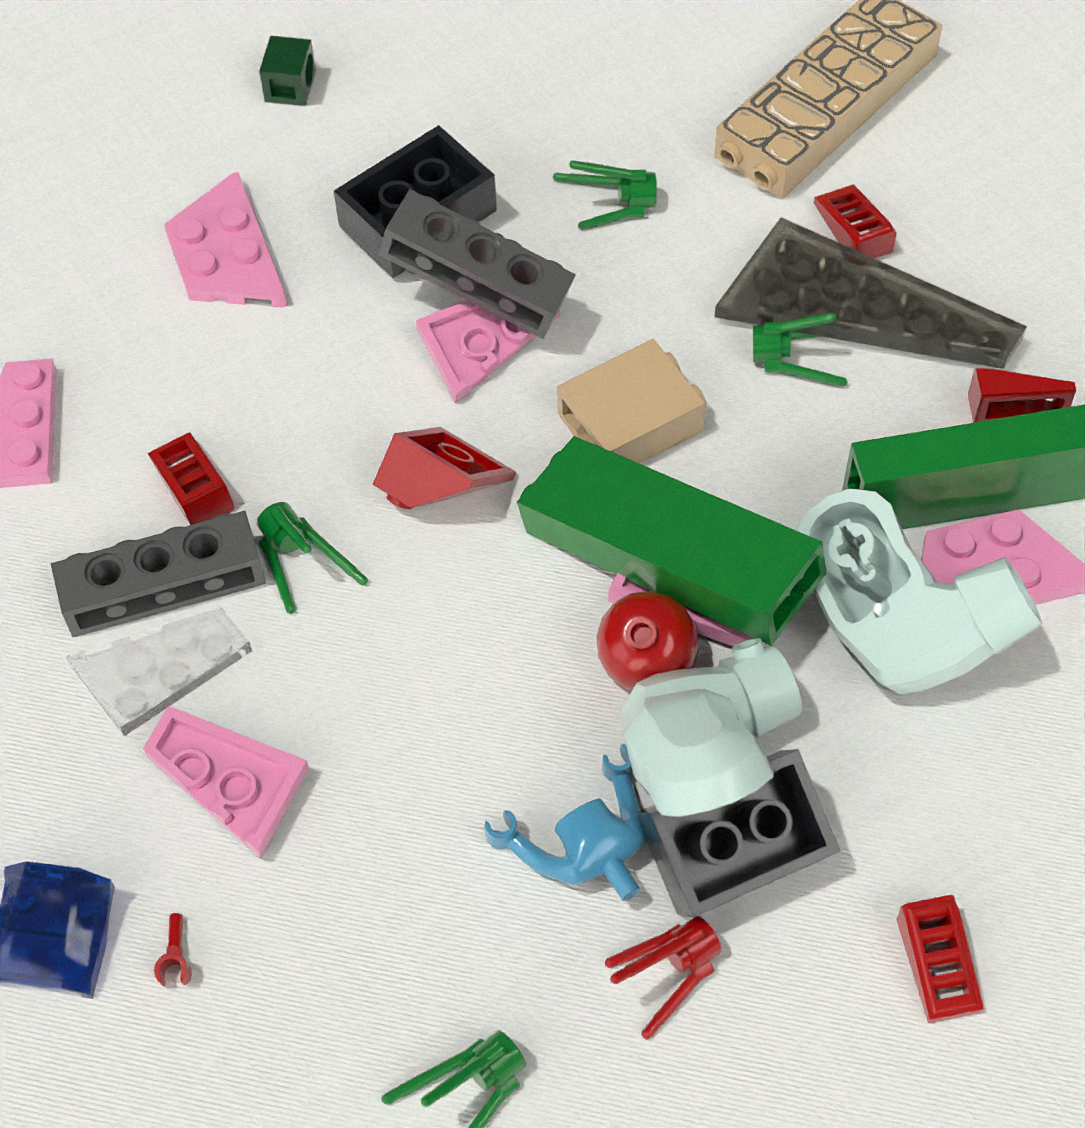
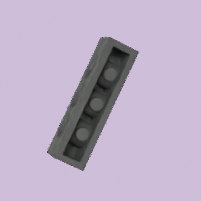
M409 189L386 227L378 254L541 339L545 338L576 274L566 270L559 263L547 260L522 247L518 242L506 239L481 226L476 220L465 218L440 205L435 199L423 196Z
M246 510L233 514H220L208 521L186 527H172L160 534L138 540H124L109 548L90 553H76L64 560L50 563L61 613L72 637L266 584ZM214 554L211 557L200 559L204 555ZM165 567V568L162 569L161 571L152 572L153 570H155V569H157V568ZM116 580L114 583L110 585L103 586L105 583L109 581Z

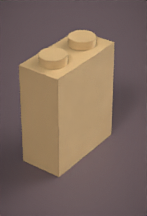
M654 338L557 386L558 415L574 436L637 463H641L703 431L704 412L707 408L704 394L697 385H690L682 375L680 366L673 354L670 352L665 353Z

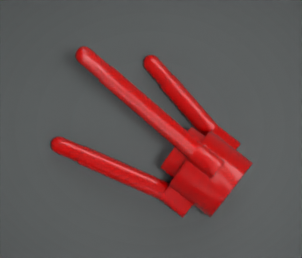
M696 916L682 926L677 924L665 933L625 949L605 960V966L613 968L639 958L614 972L610 976V981L613 984H619L668 958L677 971L681 973L687 969L691 971L689 976L642 1030L641 1035L644 1039L651 1038L698 983L715 972L710 960L722 952V946L708 922L702 917Z

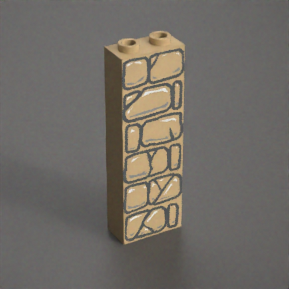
M858 0L717 126L714 157L720 160L726 167L733 168L754 181L760 188L768 190L783 199L936 57L943 25L900 0Z

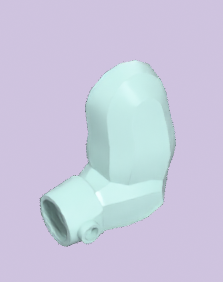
M846 489L827 495L806 512L796 531L820 540L823 543L826 575L814 589V593L830 627L880 684L902 695L928 690L964 675L993 654H1000L1043 624L1030 593L1006 557L958 574L954 578V583H938L930 570L913 553L891 504L877 492Z
M760 638L745 640L734 645L731 648L733 656L719 660L718 666L657 673L636 683L621 710L624 726L623 734L634 777L652 797L657 811L662 815L685 816L710 811L750 795L773 778V767L754 736L759 737L800 716L802 711L801 696L793 672L784 656L776 647H764Z

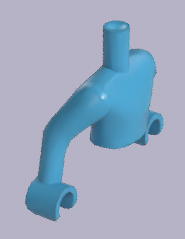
M626 744L620 745L621 757L626 762L624 765H613L605 754L603 755L602 762L604 776L614 784L621 819L617 818L600 798L579 806L564 816L555 826V832L562 841L566 852L565 856L559 857L542 850L518 832L514 814L511 811L504 810L503 817L509 829L506 832L497 833L491 828L490 823L485 821L487 842L496 849L509 848L534 871L551 879L570 885H579L605 874L622 901H628L640 892V888L623 862L645 845L646 838L636 816V812L641 810L630 778L633 771Z

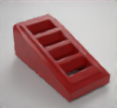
M854 184L814 197V205L852 265L893 252L897 232L888 219ZM848 200H849L848 203H845V204H842V205H839V206H836V207L834 206V205H836V204H839V203H842V202H845V201H848ZM854 209H855V211H856V212H854V213H851V214H848V215H845V216L842 215V213H845V212H848V211H851V210H854ZM862 220V222H860V223H857V224H854V225H851V224H850V223H853V222ZM865 230H868V231H869V232L864 233V234H860V233H859V232H862V231H865Z
M975 368L968 391V399L973 423L1071 407L1077 389L1075 382L997 369Z
M190 432L148 453L151 462L190 525L211 520L217 515L230 513L234 510L235 505L226 484ZM189 455H192V457H190V458H188V459H186V460H184V461H182V462H180V463H178V464H176V465H174V466L168 468L169 465H171V464H173V463H175V462H177V461H179V460H181V459H183V458H185V457H187V456H189Z
M946 895L902 905L896 921L928 1024L982 1013L984 1007L961 915L954 895ZM936 923L942 924V926L924 930L919 929L920 926L931 925ZM946 941L948 943L949 949L925 953L924 946ZM955 965L956 972L931 976L929 969ZM956 986L962 987L964 995L939 1000L936 998L935 991Z

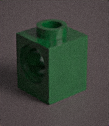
M270 35L259 70L264 101L267 103L306 106L316 73L312 40Z

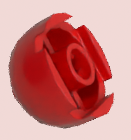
M651 591L630 593L614 602L602 617L596 636L598 658L606 673L622 688L631 692L637 682L657 673L694 668L700 649L696 626L686 608L670 596Z

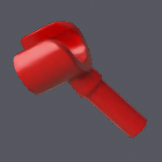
M180 913L169 915V935L166 954L157 960L154 967L155 978L163 987L166 985V970L171 965H181L180 981L184 986L190 982L192 977L191 967L183 958V915Z

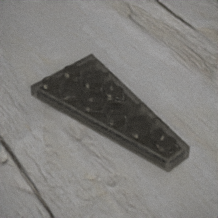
M780 217L716 304L714 316L715 318L764 325V322H784L814 315L834 313L837 317L834 322L793 330V332L1000 369L1006 367L1024 338L1027 326L782 217Z

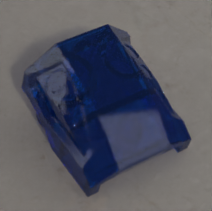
M28 861L5 866V883L0 905V983L59 989L78 993L82 998L93 999L107 945L110 910L115 886L111 879L82 868Z

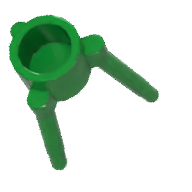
M572 160L569 162L571 169L600 175L553 174V180L557 182L618 187L619 203H627L628 208L579 222L578 228L581 230L629 217H645V208L656 206L657 180L655 172L630 170Z
M834 313L814 315L784 322H764V325H753V362H765V372H783L844 387L848 383L844 377L781 362V357H790V340L854 333L857 331V326L855 324L813 327L834 322L837 318Z
M274 503L260 513L257 519V526L264 537L259 541L258 545L267 556L280 597L288 614H293L296 609L277 552L280 550L283 553H291L300 548L304 553H310L312 547L305 538L310 540L360 585L368 583L367 577L320 536L304 517L299 518L288 503Z
M497 1030L486 1040L478 1039L466 1050L382 1095L381 1100L386 1105L391 1104L466 1065L421 1098V1105L424 1107L431 1106L471 1078L485 1091L495 1086L496 1090L468 1126V1128H484L505 1098L520 1087V1083L515 1075L526 1066L525 1059L514 1042L504 1032Z

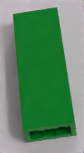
M1085 404L852 442L842 491L857 489L877 492L891 504L902 529L1085 499Z
M573 436L561 451L553 455L549 465L532 484L523 490L521 497L517 501L526 533L614 574L619 573L627 580L655 593L670 596L679 604L752 638H760L763 643L770 646L774 644L826 575L822 541L576 436Z

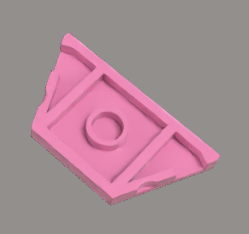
M238 172L229 175L164 224L190 301L212 302L223 300L229 304L246 305L247 298L271 300L273 307L281 308L287 306L283 287Z
M1019 509L926 531L921 561L930 570L938 583H954L956 575L1006 557L1019 574L1035 604L1085 593V564Z

